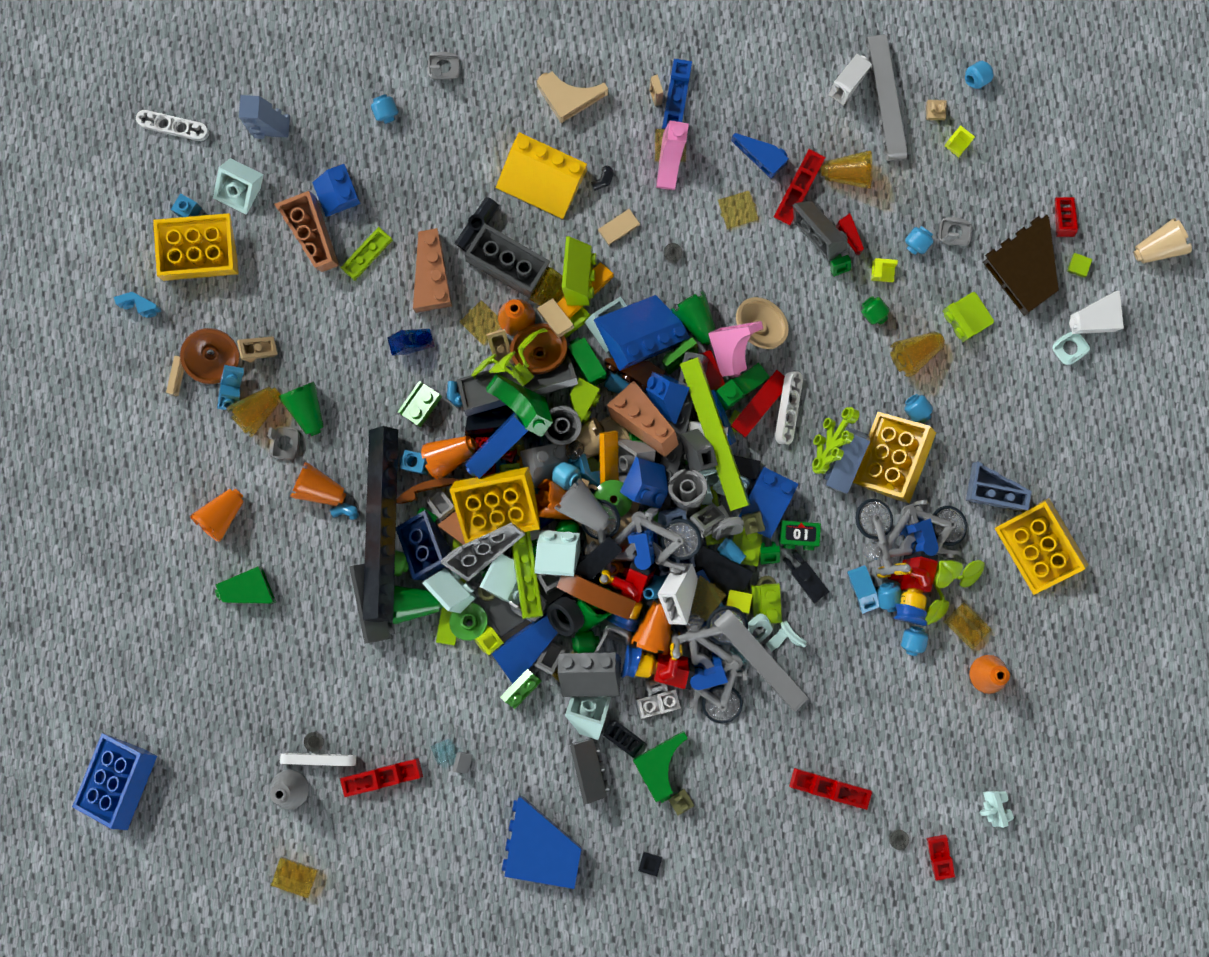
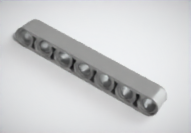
M886 34L866 37L867 55L872 64L870 72L872 83L874 82L875 100L878 101L876 102L878 118H881L879 124L881 135L884 136L882 141L884 152L887 154L885 158L886 161L906 159L907 148L888 39Z
M727 610L714 622L715 626L794 712L809 699L730 610Z

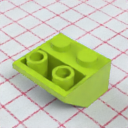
M579 378L578 384L573 388L569 400L572 409L577 412L582 425V423L589 420L592 413L589 410L591 406L596 407L601 395L599 394L600 389Z

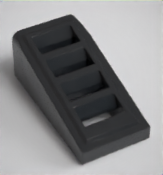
M615 719L603 733V736L633 758L645 744L642 739ZM616 726L619 727L620 729L617 731L614 737H612L611 733L613 732V730L616 728ZM622 731H624L626 734L623 736L620 742L617 741L616 739L619 737ZM628 736H631V740L625 747L623 743L628 738ZM636 740L638 742L637 745L630 751V746Z

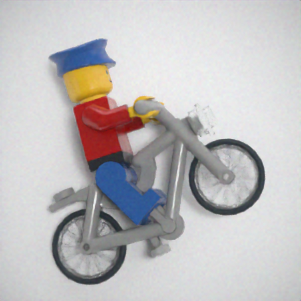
M597 499L610 516L608 518L610 523L603 531L601 529L595 531L583 524L581 525L584 531L590 537L599 540L600 544L609 535L613 537L617 533L621 518L617 508L612 503ZM650 508L645 513L641 511L634 513L631 519L632 522L614 538L620 544L628 537L629 544L631 545L625 550V553H619L613 560L633 561L630 568H623L624 565L621 562H610L604 567L599 578L602 584L610 582L612 586L622 590L621 595L637 601L629 620L615 614L607 618L610 623L631 632H636L638 629L639 614L643 606L641 602L644 598L643 591L652 581L658 564L670 567V572L681 573V570H686L687 565L675 563L668 557L671 556L678 560L690 559L698 553L702 545L701 533L691 521L675 519L665 526L654 521L653 517L658 513L657 508ZM657 534L661 535L663 549L659 546ZM595 541L587 544L585 555H588L599 544H596ZM623 573V576L626 577V580L620 579L616 576L613 578L611 577V574Z
M879 499L865 500L856 511V525L865 537L875 540V543L869 542L863 549V555L867 561L871 562L881 558L884 566L879 567L876 571L877 577L879 579L888 577L890 580L897 581L901 584V590L907 591L902 593L900 604H895L897 615L894 619L926 626L928 624L925 620L927 616L925 611L927 597L923 593L930 592L932 589L938 564V555L935 554H943L944 559H954L955 555H959V551L946 550L942 545L954 546L964 539L967 533L965 516L959 509L953 506H942L931 515L922 512V506L928 505L927 500L912 502L910 505L903 507L901 519L886 540V535H888L893 526V515L890 508ZM904 535L905 539L901 543L900 548L890 549L898 536ZM904 556L902 563H896V566H892L891 557Z
M722 606L714 610L710 614L705 627H702L704 620L700 618V615L690 614L686 625L688 629L686 634L680 635L679 631L671 630L668 655L658 653L655 659L652 653L643 652L639 647L632 648L628 644L621 677L630 676L634 678V676L649 678L653 674L654 681L689 690L692 687L694 688L693 697H689V709H693V714H697V702L699 697L703 696L702 709L707 718L716 723L731 722L740 715L743 707L740 693L732 686L735 676H742V680L747 681L746 667L743 665L740 656H731L706 637L710 636L712 640L721 645H733L715 626L714 622L727 610H730L747 630L748 620L740 609L733 606ZM697 641L713 652V659L710 660L703 653L698 652ZM689 642L691 658L681 656L682 645L680 643Z

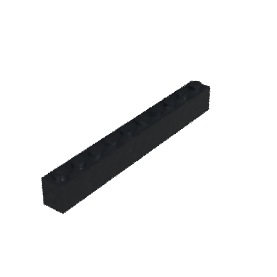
M387 426L369 430L363 620L371 622L393 620L399 429Z

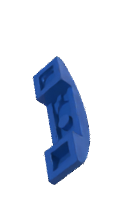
M674 58L662 129H666L669 121L682 122L692 61Z

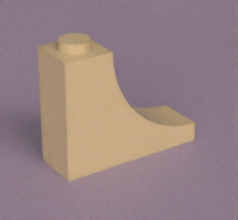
M553 71L542 74L537 80L538 89L560 123H563L608 95V87L605 83L590 88L574 87L561 81Z

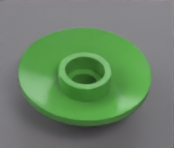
M618 480L605 481L597 487L594 496L596 499L606 500L610 503V497L616 496L617 501L612 504L617 508L620 517L624 516L630 510L632 500L620 493L623 482ZM601 504L610 516L609 518L616 519L614 511L608 505Z
M470 603L462 613L452 612L449 620L452 633L464 641L475 640L484 633L488 624L485 610L476 603ZM472 620V626H467V622Z

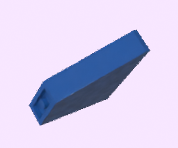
M519 796L518 800L513 802L512 812L516 813L514 820L511 819L509 831L512 832L511 840L507 839L505 851L509 853L508 859L503 860L502 871H505L504 877L575 889L581 846L526 798Z

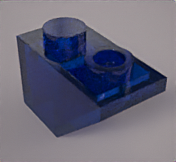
M430 329L400 330L387 337L392 356L406 355L435 347Z

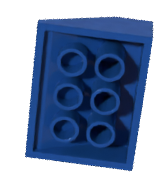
M657 295L594 319L619 371L679 347L684 340L690 338L681 320L672 313Z
M102 733L72 807L110 829L128 830L157 755Z

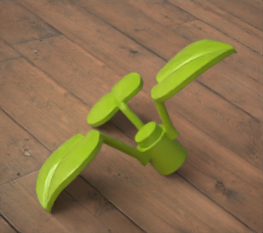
M543 328L530 334L519 345L517 349L523 365L518 363L514 367L509 362L516 353L515 351L507 354L499 362L494 359L497 355L493 354L483 360L471 376L476 379L477 374L487 365L495 363L489 370L490 373L506 371L513 378H516L522 386L526 385L534 376L527 369L529 365L525 360L523 351L539 333L547 332V330Z
M939 561L933 584L940 595V600H935L929 606L925 618L928 623L927 625L937 622L948 611L949 602L945 600L940 588L947 587L955 578L961 580V587L971 586L979 579L985 566L983 561H972L964 570L963 565L958 561Z

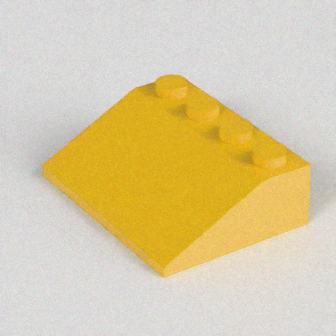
M519 132L510 149L495 188L564 219L587 172V163Z
M230 213L153 220L157 277L161 280L238 275L237 251Z
M877 412L869 433L870 443L853 483L910 504L936 432L931 426Z
M529 467L485 475L480 479L475 477L455 481L449 489L465 543H469L511 522L524 532L540 529L534 484Z
M1050 498L1030 507L1028 511H1024L994 528L1033 595L1085 570L1089 565Z

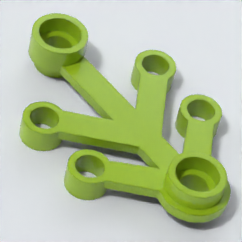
M846 407L842 411L843 420L835 433V420L831 418L825 419L823 428L827 429V439L818 434L813 440L814 445L817 446V458L812 462L814 473L824 474L829 469L830 463L842 459L844 451L839 449V447L846 443H851L854 438L853 433L844 430L848 423L854 424L858 420L860 415L858 410L853 407Z

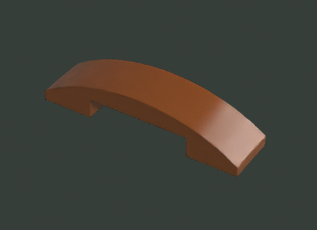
M440 478L422 482L402 493L397 498V504L418 501L416 493L451 486L455 481H460L461 479Z
M574 574V576L561 575L557 584V588L628 620L637 602L588 581L577 574Z

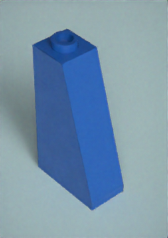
M515 412L466 462V470L473 477L477 476L480 479L528 431Z
M546 612L537 622L527 625L503 642L491 654L513 684L533 665L558 632L550 624Z

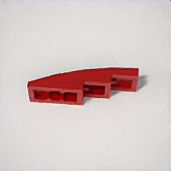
M808 149L774 218L791 225L794 219L793 205L803 202L826 157Z
M776 370L731 424V427L744 438H746L782 394L785 376L781 372Z
M419 758L342 777L340 781L344 797L419 779L423 777Z
M797 768L793 770L789 785L793 789L866 810L868 809L872 794L871 790Z

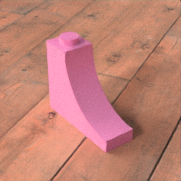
M669 121L663 132L656 188L675 190L680 160L687 140L688 123Z
M761 321L722 327L708 333L722 377L736 378L741 375L740 372L747 370L745 360L746 345L753 333L764 329Z

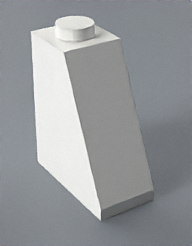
M856 54L834 81L829 96L844 105L870 70L872 64L869 59Z
M1120 291L1106 295L1070 315L1069 325L1072 328V334L1116 332L1123 329Z
M683 564L687 565L685 571L681 570V573L670 572L658 592L669 624L687 625L698 581L693 564Z

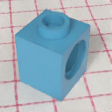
M180 193L171 210L179 217L198 216L202 208L197 202Z
M405 450L400 458V469L428 476V471L425 467L428 464L426 458L422 459L421 453ZM417 458V464L412 467L413 459Z

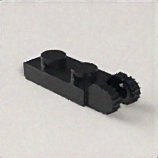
M794 550L792 552L793 557L801 564L795 569L787 557L782 560L813 603H816L830 591L810 565Z

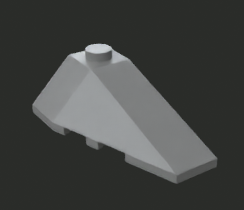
M511 522L454 549L441 560V563L468 582L522 538L525 532Z

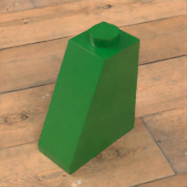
M578 337L572 340L568 350L585 381L594 386L605 381L607 374L585 337L582 339Z
M260 566L215 584L217 588L215 594L218 600H221L223 603H276L263 567Z

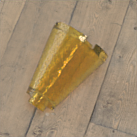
M867 150L825 161V165L821 166V176H825L827 181L871 189V151Z
M934 331L896 341L890 345V348L893 347L890 356L898 371L903 370L906 373L904 376L911 377L944 347L945 340L942 334Z
M267 387L229 405L226 409L228 413L230 411L233 412L232 419L244 433L249 431V437H252L281 402L279 398L281 394L275 387Z

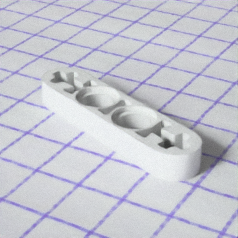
M141 110L136 115L137 123L144 129L195 141H204L209 136L208 128L200 122L149 110ZM147 115L150 120H154V124L151 121H145L144 123L141 119ZM163 119L168 120L166 128L159 127V123ZM179 124H186L187 128L184 132L177 131ZM191 125L193 130L199 131L201 128L204 131V133H200V135L198 136L196 132L191 131Z
M797 371L787 372L784 378L775 439L779 444H790L794 438L803 384L802 374ZM790 394L792 395V402H791V403H790V401H789V396H790ZM787 413L789 414V420H788V422H787V420H786V414H787Z
M280 753V764L356 766V755Z

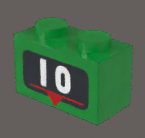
M781 521L779 545H784V549H795V546H803V550L814 551V547L820 546L821 523Z

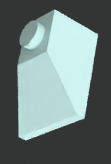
M571 697L565 716L580 735L598 740L611 697Z

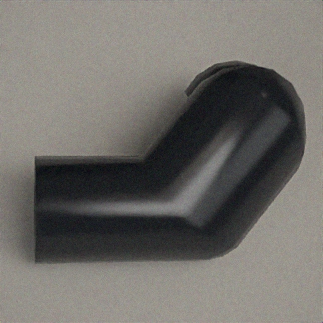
M610 166L602 167L600 179L591 182L594 191L610 185L614 175L613 169Z

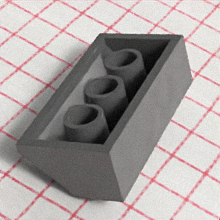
M485 223L465 253L467 263L530 299L540 285L550 264L548 259Z
M365 564L349 566L364 644L392 639V634H395L393 622L363 620Z

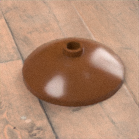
M538 323L529 325L514 336L510 345V353L516 352L512 357L515 365L518 363L523 365L517 349L519 345L530 334L543 328L547 332L539 333L523 351L525 360L529 365L527 369L532 374H544L556 369L564 361L568 349L566 338L564 335L558 338L548 324Z
M204 328L191 333L185 339L180 351V360L185 372L191 378L205 384H216L221 382L224 365L238 367L239 350L235 341L225 332L213 328ZM213 350L214 354L210 355L207 351Z

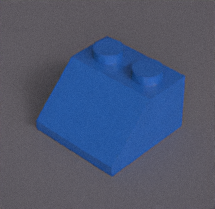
M345 164L326 170L312 182L325 217L361 204Z
M652 371L646 388L649 399L664 418L676 424L690 387L672 377Z
M635 457L620 493L634 502L660 509L668 493L665 466Z

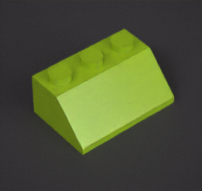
M566 236L562 290L568 306H590L591 298H594L592 281H595V270H593V265L597 263V255L593 253L591 245L570 236Z

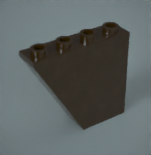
M1048 215L1042 218L1040 216L1036 217L1030 222L1032 226L1027 229L1025 227L1021 228L1015 233L1017 237L1012 240L1010 238L1006 239L1000 244L1002 248L997 251L995 249L991 250L985 255L987 259L982 262L1023 316L1059 291Z

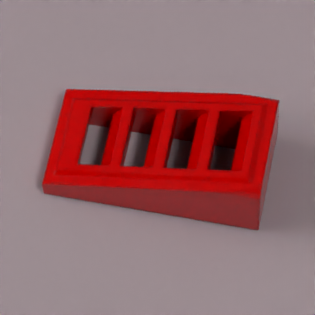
M1055 197L1056 237H1075L1078 232L1075 197ZM1061 205H1070V207H1061ZM1061 212H1070V214H1061ZM1062 220H1071V222H1062Z
M849 213L838 221L836 228L846 234L848 238L847 243L856 255H860L864 247L852 215Z

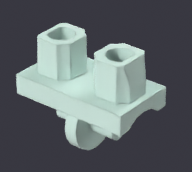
M983 792L986 802H983L985 809L980 811V815H987L988 822H991L993 827L1001 826L1004 828L1009 826L1008 822L1014 819L1013 813L1010 809H1004L1002 804L1008 801L1007 792Z

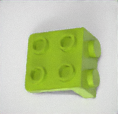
M971 292L955 303L953 302L942 311L945 319L952 325L956 336L962 342H965L994 323V319L975 292Z

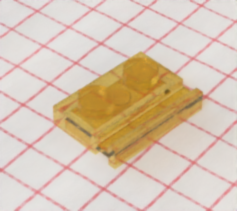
M548 267L529 300L539 307L552 298L558 303L564 296L562 290L563 276L552 267Z
M964 602L944 621L971 650L992 630Z
M281 857L270 886L308 898L319 869Z

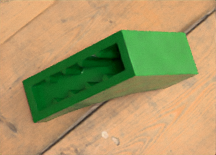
M759 362L739 377L731 379L716 391V395L725 412L770 378Z
M496 374L487 386V392L510 407L521 419L526 430L542 437L553 423L545 397L499 374Z
M684 731L633 759L655 802L660 801L663 803L671 798L670 794L673 791L669 784L668 768L675 750L688 739Z

